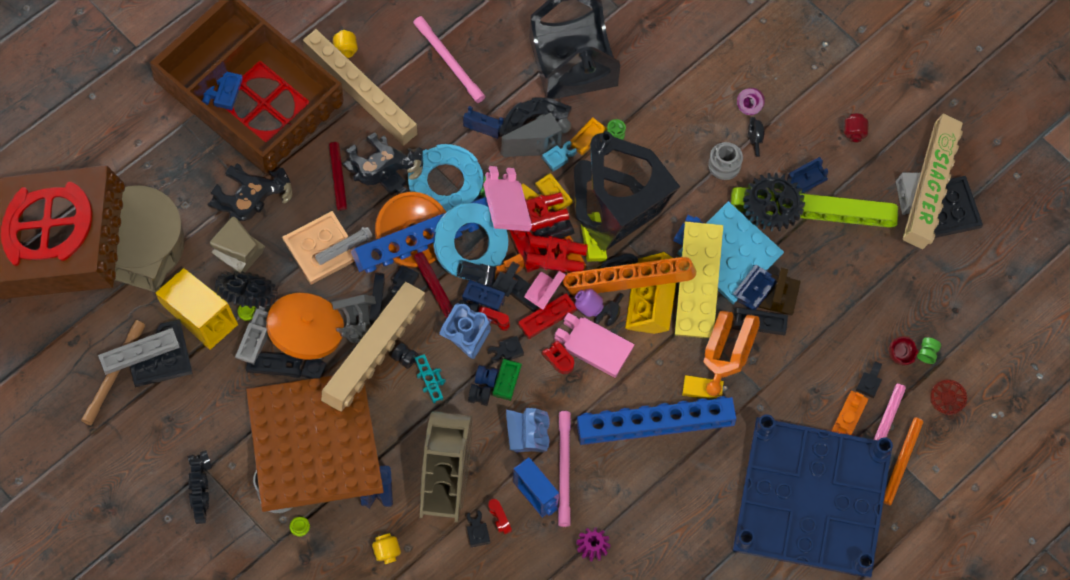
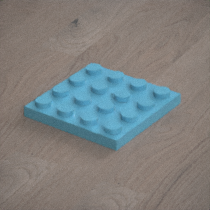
M728 201L706 224L723 225L718 291L734 305L737 299L733 293L753 267L758 265L767 271L783 255L784 251ZM683 247L677 253L680 257H682Z

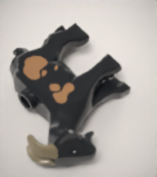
M376 132L368 136L367 140L377 152L367 158L358 156V148L356 145H353L346 149L349 159L342 162L343 167L352 173H356L354 181H360L365 185H376L381 181H386L399 169H408V173L414 172L409 176L410 180H414L421 175L424 164L422 148L418 147L413 150L409 148V153L406 155L398 149L389 146L385 135L379 140Z
M237 163L235 167L230 165L225 173L227 177L241 185L235 196L225 195L217 184L211 192L213 198L207 205L218 211L230 213V219L235 217L239 221H246L252 219L256 212L260 213L265 205L263 202L267 196L285 192L282 196L283 203L290 201L293 195L291 182L283 168H279L276 172H270V175L274 177L273 180L247 174L243 171L242 166Z

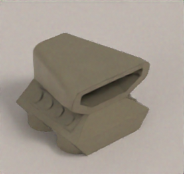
M232 217L210 242L211 247L214 248L211 253L239 273L241 271L245 273L263 253L265 248L263 244L250 236L235 217Z

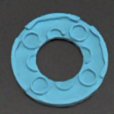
M440 144L429 150L425 149L423 151L424 164L421 175L414 180H410L409 176L414 172L408 173L410 192H419L434 198L446 212L457 205L476 201L483 188V171L477 158L468 150L456 145ZM439 165H453L462 172L464 184L460 191L449 196H442L430 189L427 182L428 175L432 169Z
M477 203L457 205L448 210L436 226L435 243H433L436 257L441 266L453 276L457 277V267L460 261H467L478 265L485 264L493 267L502 264L508 249L507 229L494 228L489 207ZM466 223L479 224L488 234L487 251L476 260L464 259L455 249L454 238L456 232Z

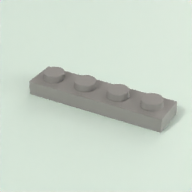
M173 328L98 356L104 373L107 375L180 347Z

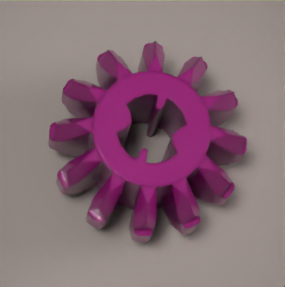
M594 527L593 532L586 528V534L582 532L579 534L580 539L576 542L579 546L577 551L578 553L583 552V559L590 556L589 560L591 562L594 557L600 561L601 555L607 556L608 554L607 550L610 549V544L607 542L610 538L609 536H604V530L598 533L597 527ZM591 542H596V546L592 547Z

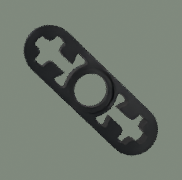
M375 273L372 296H375L376 304L371 305V325L377 320L382 311L385 273Z

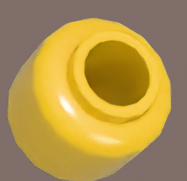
M342 30L334 35L333 45L346 58L352 57L357 52L358 46L354 33Z
M390 533L376 537V541L372 544L376 560L384 561L385 564L397 561L396 557L401 554L397 537L391 536Z

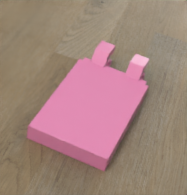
M489 166L490 173L486 172V181L483 186L494 228L530 231L532 224L521 183L516 181L515 169L507 168V174L503 175V179H498L499 172L497 167Z
M568 313L564 319V324L573 329V331L569 335L568 332L558 328L554 339L566 347L565 349L573 356L616 378L635 344L585 317L578 319L576 316Z

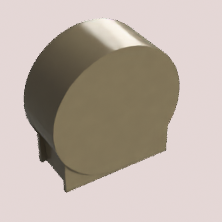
M147 186L125 187L122 195L123 209L120 215V242L117 245L118 261L115 265V280L156 293L162 287L167 273L179 262L184 250L185 238L180 215L173 201L161 191Z
M431 412L424 446L419 518H423V515L455 518V522H458L460 510H462L468 480L473 429L472 416Z

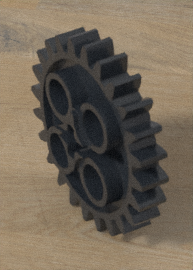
M767 173V178L761 174L759 180L754 178L753 184H748V189L744 193L746 196H744L743 202L746 203H744L743 208L748 209L746 215H752L750 221L757 220L756 226L763 224V230L767 226H770L771 231H773L774 227L781 231L782 226L788 229L789 224L794 226L795 220L799 221L800 215L803 214L805 196L800 195L802 188L796 189L798 183L791 184L792 178L785 180V174L781 178L778 177L777 173H775L774 177ZM774 189H780L782 192H776ZM757 196H763L765 199H760ZM783 205H789L791 208H785ZM770 211L773 215H769L766 212Z
M234 271L233 274L227 272V275L222 273L221 276H218L215 283V292H217L218 296H221V299H227L228 303L234 302V305L240 304L241 307L248 306L250 309L252 306L259 309V306L266 308V305L271 306L272 303L274 304L277 299L278 288L275 287V284H271V280L265 281V277L259 278L258 274L253 276L251 272L245 274L243 271L241 273Z
M202 458L191 459L188 489L192 490V493H189L191 509H193L195 523L203 524L206 523V510L209 509V492H206V489H209L207 473L204 472Z

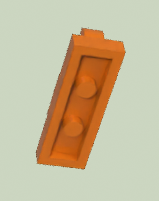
M851 391L831 432L852 435L869 399L858 392Z

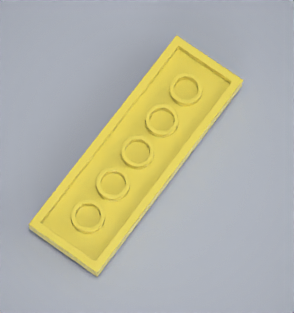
M685 222L682 257L691 259L697 273L692 280L679 283L675 326L676 336L710 339L715 325L723 225Z

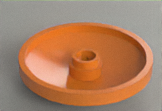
M419 192L398 194L387 201L377 215L375 223L376 240L446 213V211L438 201L426 194ZM423 231L424 238L429 240L431 238L430 233ZM408 237L406 238L407 245L413 246V240ZM389 244V251L396 253V247ZM434 244L428 245L429 249L423 251L429 264L437 260ZM417 250L411 252L412 256L401 260L398 257L393 259L394 263L408 268H419L414 259V255L418 253Z
M293 293L281 297L271 306L266 320V328L270 340L282 352L295 358L311 360L325 357L337 349L342 336L336 329L344 328V322L339 311L333 310V304L326 299L309 293Z

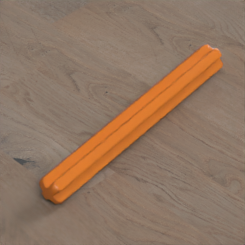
M917 417L911 423L885 490L883 503L886 505H891L923 425V420Z

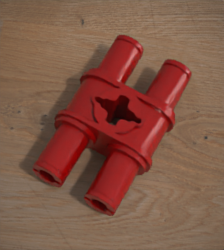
M561 192L547 196L540 194L538 197L525 199L532 224L531 232H536V230L545 227L551 228L554 223L569 220L567 208L551 213L548 211V207L564 203ZM513 230L514 235H515V234H518V233L525 232V231Z
M531 236L530 247L546 249L547 254L528 253L526 264L541 266L545 270H556L562 273H566V271H584L585 262L568 260L567 255L572 253L587 256L588 244L575 243L569 238L566 240L554 238L553 236L548 238ZM559 250L560 254L558 255L557 259H555L556 252H558Z

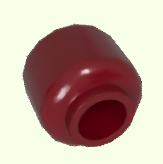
M855 113L845 119L844 135L851 142H861L862 139L868 136L869 122L864 115Z

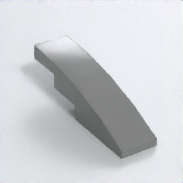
M266 305V308L259 306V309H256L253 319L245 331L235 356L236 359L252 364L255 363L268 338L266 320L271 306Z

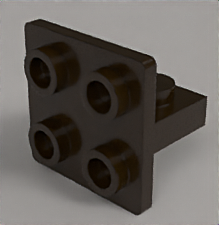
M785 268L780 269L779 275L771 274V277L777 283L758 308L792 316L801 281L788 277V269Z

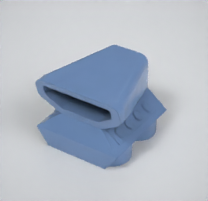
M457 303L443 324L439 335L451 340L468 357L474 359L491 331L489 324L492 320L487 318L484 313L471 310L466 304Z
M526 408L523 414L506 410L510 450L514 452H546L549 448L547 429L549 428L550 421L548 412L536 408Z

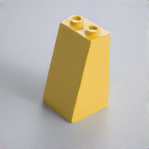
M185 268L175 274L171 280L156 292L160 303L176 319H180L181 323L209 350L238 326L229 304Z

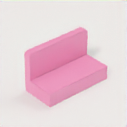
M559 271L556 277L552 279L545 273L540 272L524 297L541 309H544L564 279L565 274Z

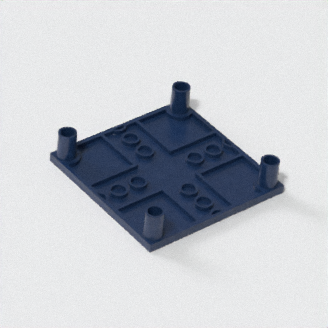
M768 414L761 416V418L757 417L733 552L871 578L893 448L892 441L886 437L880 438L877 441L775 421Z

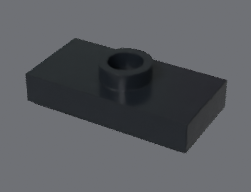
M570 220L554 223L551 228L545 227L533 232L534 236L546 238L553 236L560 239L575 234Z

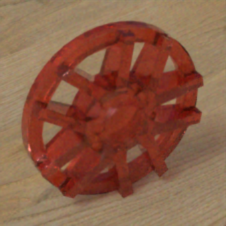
M943 380L933 387L931 403L935 410L937 409L947 416L956 415L965 407L967 393L958 382ZM943 384H950L949 388L947 389ZM952 385L957 386L955 391L951 390ZM938 386L943 390V392L937 389ZM960 389L961 392L963 393V395L956 394V393H957L958 390ZM957 398H958V399H964V401H963V402L957 401ZM941 400L942 403L937 405L935 401ZM950 405L952 406L953 411H949Z

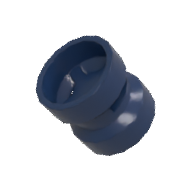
M479 365L475 384H487L488 387L494 388L498 369H486L485 366Z

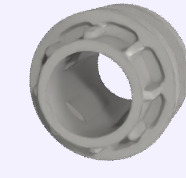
M729 142L719 143L714 146L708 163L712 175L721 180H730L736 177L741 170L743 161L742 151L738 146Z

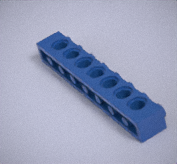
M486 197L471 202L489 207ZM445 213L354 248L351 254L359 273L363 271L366 274L377 270L376 266L383 264L385 267L394 263L393 259L400 257L402 260L412 256L411 252L417 250L419 253L429 249L428 245L435 243V229ZM464 224V226L458 229L454 239L462 236V232L466 230L471 233L480 229L479 224ZM423 231L430 233L431 238L429 240L424 238ZM407 237L413 240V246L407 245ZM389 244L396 247V253L389 251ZM372 251H376L379 254L378 260L372 258Z
M720 396L714 400L681 401L673 405L663 403L657 407L641 406L633 410L623 408L616 412L606 410L600 412V414L584 413L577 416V429L580 445L731 427L735 426L736 414L733 398ZM716 410L719 414L713 415L709 411ZM696 412L699 414V416L693 417L690 415V413ZM676 414L680 419L675 420L671 418V415ZM658 417L661 421L654 422L651 418ZM638 419V420H640L642 423H641V424H634V423L632 422V420ZM620 422L622 426L616 427L612 423ZM600 424L603 428L596 429L593 425Z

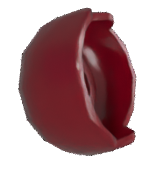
M901 336L891 342L889 355L895 364L905 366L916 361L915 359L919 351L916 348L915 342L910 337Z

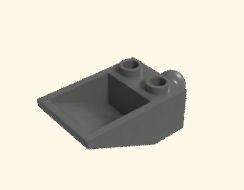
M552 113L540 115L536 120L502 136L501 155L503 157L540 156L557 145L560 148L562 133L570 131L571 122L565 118L557 122Z

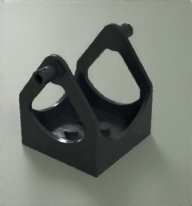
M547 0L531 14L529 39L546 98L558 99L618 86L621 65L619 60L614 58L610 48L601 0H577L591 7L592 10L577 19L567 22L547 23L541 21V19L558 4L569 0Z
M608 131L598 133L592 138L590 143L591 161L581 160L574 167L575 216L589 232L591 238L597 242L598 247L604 252L658 216L680 188V185L651 149L614 137ZM611 151H618L646 160L652 167L647 185L640 184L631 175L605 167L604 156L608 155ZM604 179L629 187L633 195L626 197L609 195L604 189ZM592 181V190L601 206L602 222L592 221L587 215V182Z

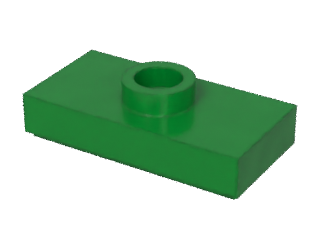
M503 359L492 396L509 401L512 400L522 364Z

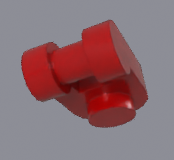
M479 307L478 312L484 313L487 318L492 320V324L499 326L500 330L507 331L510 328L508 315L486 307Z
M555 341L552 343V347L546 348L541 352L543 357L559 373L569 374L573 371L574 359L559 341ZM556 352L560 354L557 357L554 356Z
M497 499L490 500L488 504L489 512L496 516L498 520L495 521V525L499 533L503 532L506 535L512 532L500 502Z

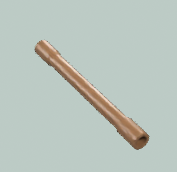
M135 320L123 346L139 339L145 328L144 323ZM120 370L106 375L92 403L88 406L81 419L83 423L90 426L93 424Z

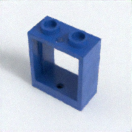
M530 457L514 468L513 483L542 518L545 515H552L558 509L559 492Z

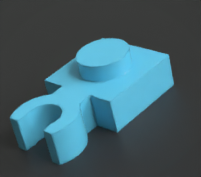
M570 141L566 142L562 149L557 145L542 155V159L553 172L568 163L567 157L576 155V148L571 151L567 149L571 146Z

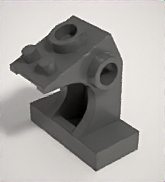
M360 295L332 302L333 310L344 311L346 315L347 325L344 328L336 329L342 337L347 338L352 343L360 342L371 327L368 306L376 304L375 296ZM356 316H359V324H358V325H357V321H356Z

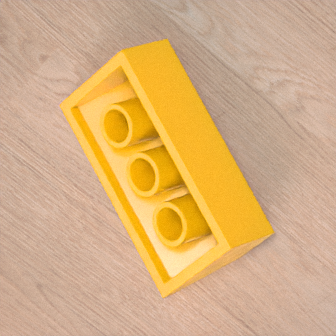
M663 252L639 258L638 263L671 259L673 257ZM676 283L631 289L625 328L627 330L652 334L669 331Z

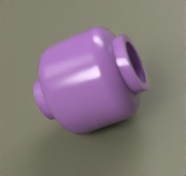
M591 288L580 290L575 296V307L587 317L597 316L604 307L603 298Z

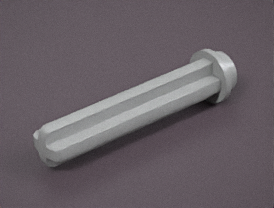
M362 227L355 234L316 254V261L319 265H322L366 240L370 241L372 237L371 231L368 227Z

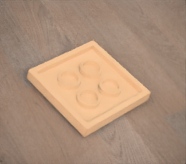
M333 211L282 237L310 285L355 262L351 251L356 247L345 251L322 265H319L316 261V254L349 237Z

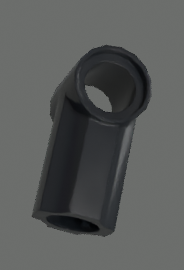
M460 261L457 267V277L493 286L497 267Z

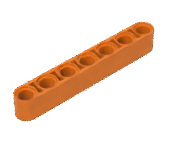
M679 257L571 272L564 277L563 283L572 296H576L580 290L590 288L596 293L690 281L695 278L697 271L690 258Z

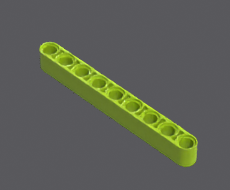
M737 187L731 190V204L740 212L748 210L743 208L744 203H746L743 202V198L746 196L744 193L748 188ZM800 194L805 196L803 201L805 202L804 211L800 215V218L880 227L897 226L898 206L893 203ZM757 196L760 199H765L763 196ZM783 205L785 208H791L789 205ZM770 211L766 212L769 215H773Z

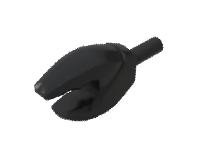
M750 117L748 136L751 145H755V157H760L759 144H762L764 140V126L760 120Z
M623 293L619 294L615 302L610 301L604 305L602 311L596 316V324H599L606 315L610 317L606 327L616 322L621 310L618 304L624 297Z

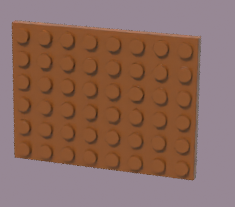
M333 376L246 389L262 512L384 493L365 382L362 390L359 393L356 392L353 396L354 399L349 407L346 406L342 412L321 401L322 390Z

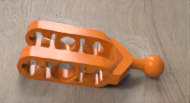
M720 311L708 341L703 361L705 366L714 374L713 381L709 382L706 386V391L710 396L720 394V381L722 378L741 372L742 367L746 364L759 329L760 319L758 316L747 315L745 317L732 352L731 360L728 362L719 360L733 323V313Z

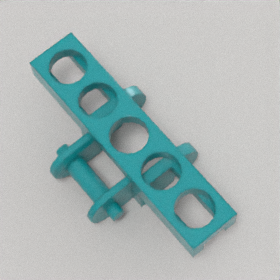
M425 354L415 357V362L420 371L417 374V378L419 379L422 376L427 386L423 389V392L426 393L428 390L433 404L436 401H442L443 396L439 385L442 386L446 382L440 375L442 370L435 368L432 371ZM422 358L425 363L420 364L418 360ZM427 367L428 370L423 371L422 368ZM432 376L433 379L431 381H427L425 377ZM434 392H437V393H438V395H439L438 398H434V396H433V393H434Z

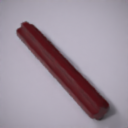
M331 142L329 147L336 206L338 211L347 209L340 146L339 142Z
M419 252L414 255V259L447 319L453 306L425 254Z

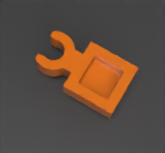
M521 254L504 261L501 266H496L497 270L494 279H497L501 270L506 273L513 261L520 264L516 273L520 272L524 267V259Z

